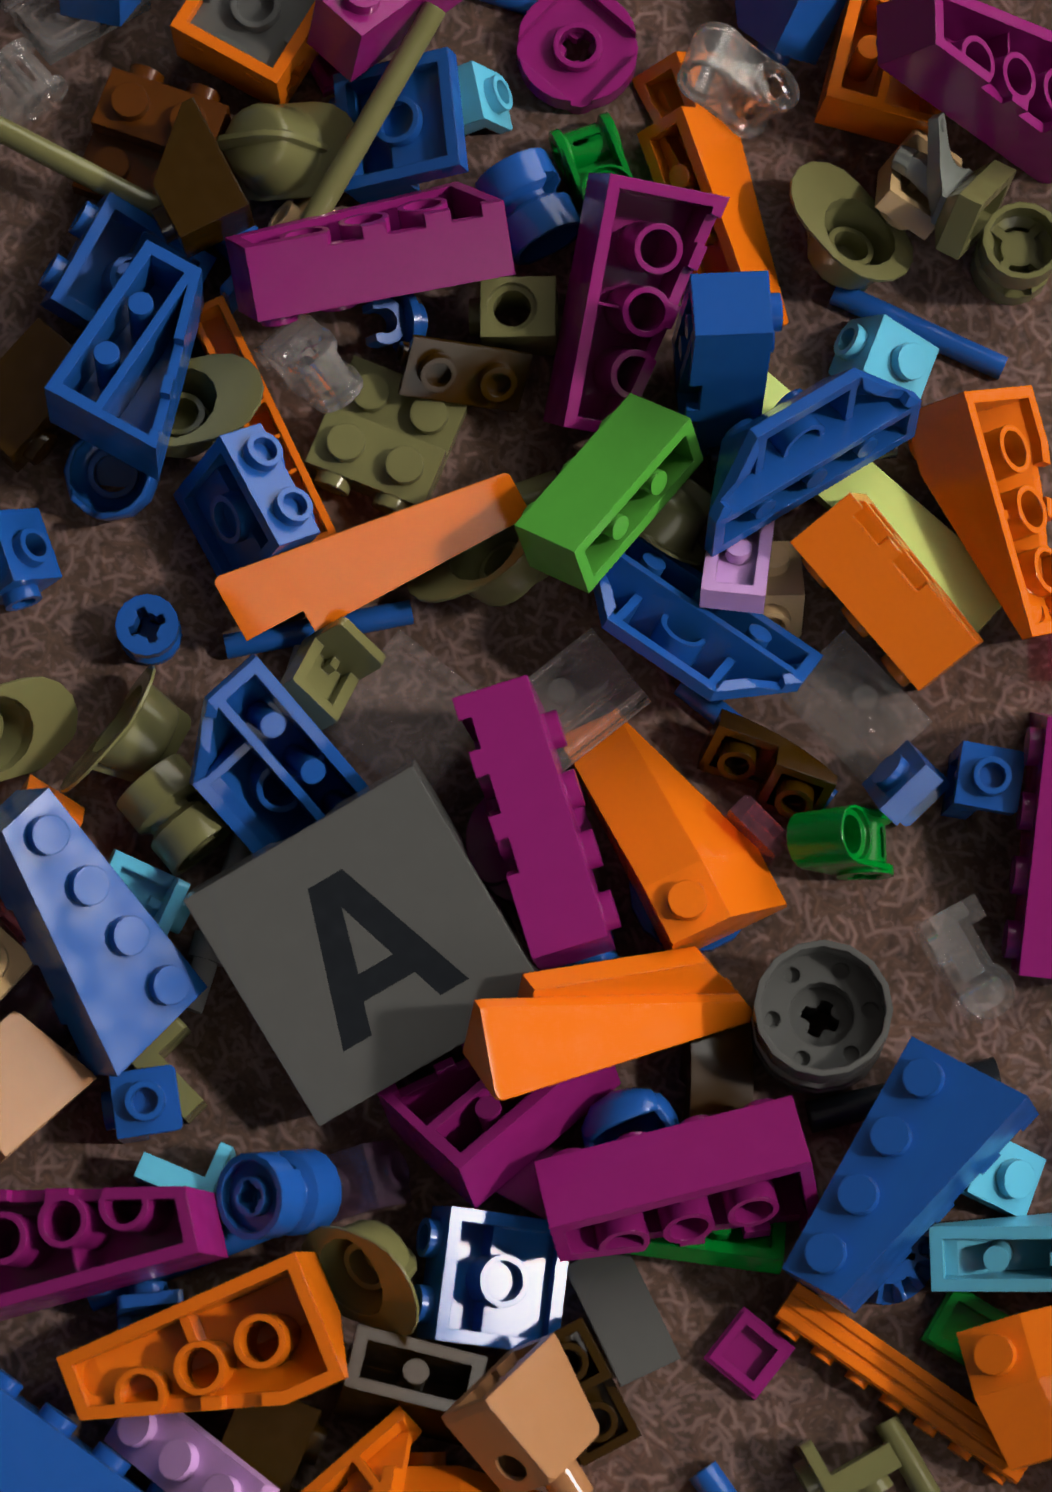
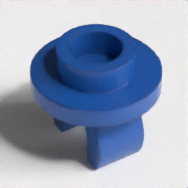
M414 294L370 301L362 306L363 314L377 313L386 322L385 333H376L365 338L368 347L381 349L393 344V349L397 352L399 343L401 341L410 342L413 334L426 336L428 328L427 313L425 307L418 302Z

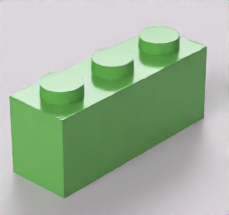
M630 393L616 410L601 422L599 429L574 457L570 458L563 465L557 477L534 502L525 508L520 519L514 524L529 566L586 593H590L704 461L691 418Z

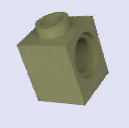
M556 276L499 277L480 281V298L469 299L470 336H480L481 343L484 346L528 352L533 355H555L558 342V291ZM510 307H521L530 313L527 320L518 326H505L497 320L501 312Z

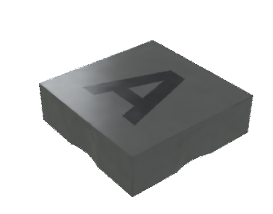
M416 759L411 760L336 804L323 818L289 838L266 845L191 889L183 900L319 1127L464 1043L474 1000L517 998L522 974L540 971L533 962L530 951L501 902L484 886L468 859L460 833Z

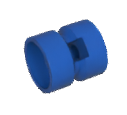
M540 147L519 151L502 159L484 172L475 183V189L504 200L513 262L517 265L534 263L567 247L577 239L581 215L569 194L557 192L561 184V178L546 150Z
M316 1149L242 1153L229 1160L220 1173L216 1187L217 1207L226 1227L232 1234L243 1240L305 1235L321 1226H329L336 1218L342 1201L341 1180L336 1166L328 1156Z

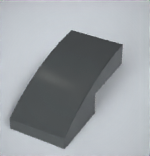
M631 1254L580 1259L568 1264V1279L590 1326L594 1330L619 1387L681 1359Z

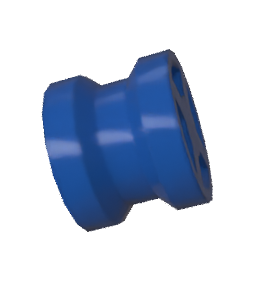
M152 594L134 596L125 602L117 613L115 622L117 638L127 656L138 664L148 666L163 664L171 659L180 648L183 635L178 615L170 602L162 597ZM150 620H154V621H156V622H158V623H161V622H165V623H162V624L158 625L157 623L151 622ZM141 624L142 626L140 627L138 634L132 636V634L137 632L138 627Z

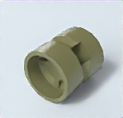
M1019 201L1004 205L991 215L973 251L970 267L974 284L985 297L998 304L1014 306L1029 302L1041 293L1052 273V214L1048 210L1035 203Z
M180 753L173 754L150 768L127 788L116 804L120 812L140 835L151 833L154 836L150 847L174 876L180 875L194 867L233 833L222 818L190 784L192 767Z

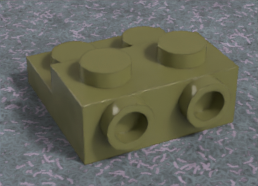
M354 355L333 406L329 405L305 460L306 468L309 474L315 475L313 483L319 488L341 497H348L350 490L374 498L371 504L372 507L388 515L432 498L470 405L399 395L398 389L402 377L401 373Z

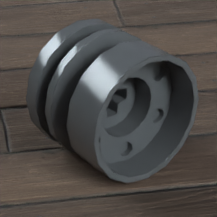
M819 940L793 946L777 956L759 979L751 1017L754 1054L767 1074L790 1091L812 1096L841 1093L866 1077L880 1057L888 1037L893 1014L888 982L874 961L851 945L829 940ZM818 1011L829 1016L828 1027L831 1029H824L819 1038L808 1034L809 1022L804 1019L813 1020Z

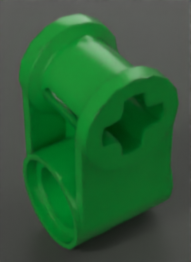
M608 112L599 114L597 122L566 133H562L559 129L549 131L548 137L552 155L563 182L569 187L580 215L589 173H613L633 177L624 155L616 125Z
M848 805L799 812L790 818L786 839L790 856L797 867L803 870L835 875L837 879L846 881L882 880L894 876L893 865L887 863L885 826L890 824L891 820L879 809Z

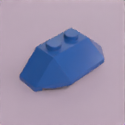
M851 368L826 377L805 390H792L780 399L775 408L754 420L748 418L736 423L729 429L721 441L708 513L704 549L711 557L716 556L913 438L916 432L922 400L913 391L857 368Z
M640 536L637 537L594 587L593 590L602 629L708 701L797 692L824 656L763 614L699 607L703 573L690 564L667 555Z
M254 653L204 697L189 782L252 853L270 843L289 838L323 818L336 804L368 786Z

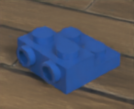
M443 47L424 52L344 191L360 204L419 191V183L469 172L457 57L450 48ZM390 61L375 64L352 82L348 81L341 73L333 74L335 97L331 98L329 103L348 113L355 123Z
M109 192L96 205L87 200L76 214L68 233L75 236L77 240L66 258L57 253L42 274L38 285L47 290V293L40 305L84 331L147 239L201 268L203 282L217 258L205 250L187 258L178 239L169 244L166 243L154 218L114 193Z
M261 423L220 435L173 494L216 576L310 543L321 532L315 522L313 503L310 496L304 490L295 486L285 467L281 443L275 436L267 433Z
M433 1206L431 1218L425 1217L422 1219L416 1236L417 1254L419 1257L426 1258L423 1284L414 1285L419 1303V1322L416 1338L510 1350L544 1337L561 1328L568 1261H559L547 1219L456 1206Z

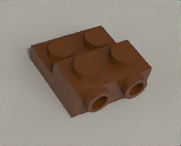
M134 63L130 65L128 72L112 67L91 120L93 133L83 158L156 195L153 181L181 103L194 97L215 140L216 136L225 134L231 122L229 106L221 103L223 97L219 92L206 85L189 83L186 91L163 84L165 77L149 66ZM76 182L72 184L75 194L96 201L104 197Z

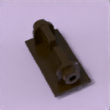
M413 334L410 342L401 341L398 345L396 363L397 366L404 367L398 394L518 413L533 354Z

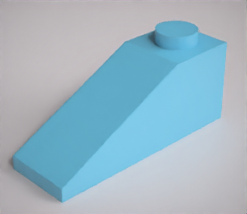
M1052 1213L934 1223L929 1228L931 1292H1052Z

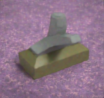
M944 112L935 114L928 119V155L919 152L917 149L901 145L895 153L891 165L892 169L907 177L928 198L931 223L935 225V249L957 260L980 238L991 215L1000 209L1017 171L995 159L974 172L970 168L959 167L951 156Z

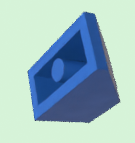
M735 0L737 26L758 41L755 51L772 62L788 66L792 58L816 65L847 0Z

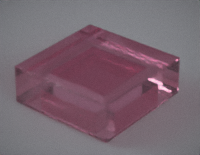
M745 794L729 810L726 818L759 849L766 865L769 867L787 848V832L750 795L747 796Z

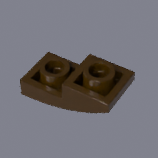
M721 709L700 751L697 765L699 770L756 789L754 807L790 819L795 813L823 809L837 785L838 777L823 763L788 739L760 724L724 709Z
M751 1021L683 1043L679 1079L686 1085L682 1121L696 1115L712 1116L745 1107L753 1101L754 1064Z
M580 1317L551 1333H555L599 1423V1435L578 1456L579 1461L584 1467L642 1435L612 1379L613 1376L583 1318Z

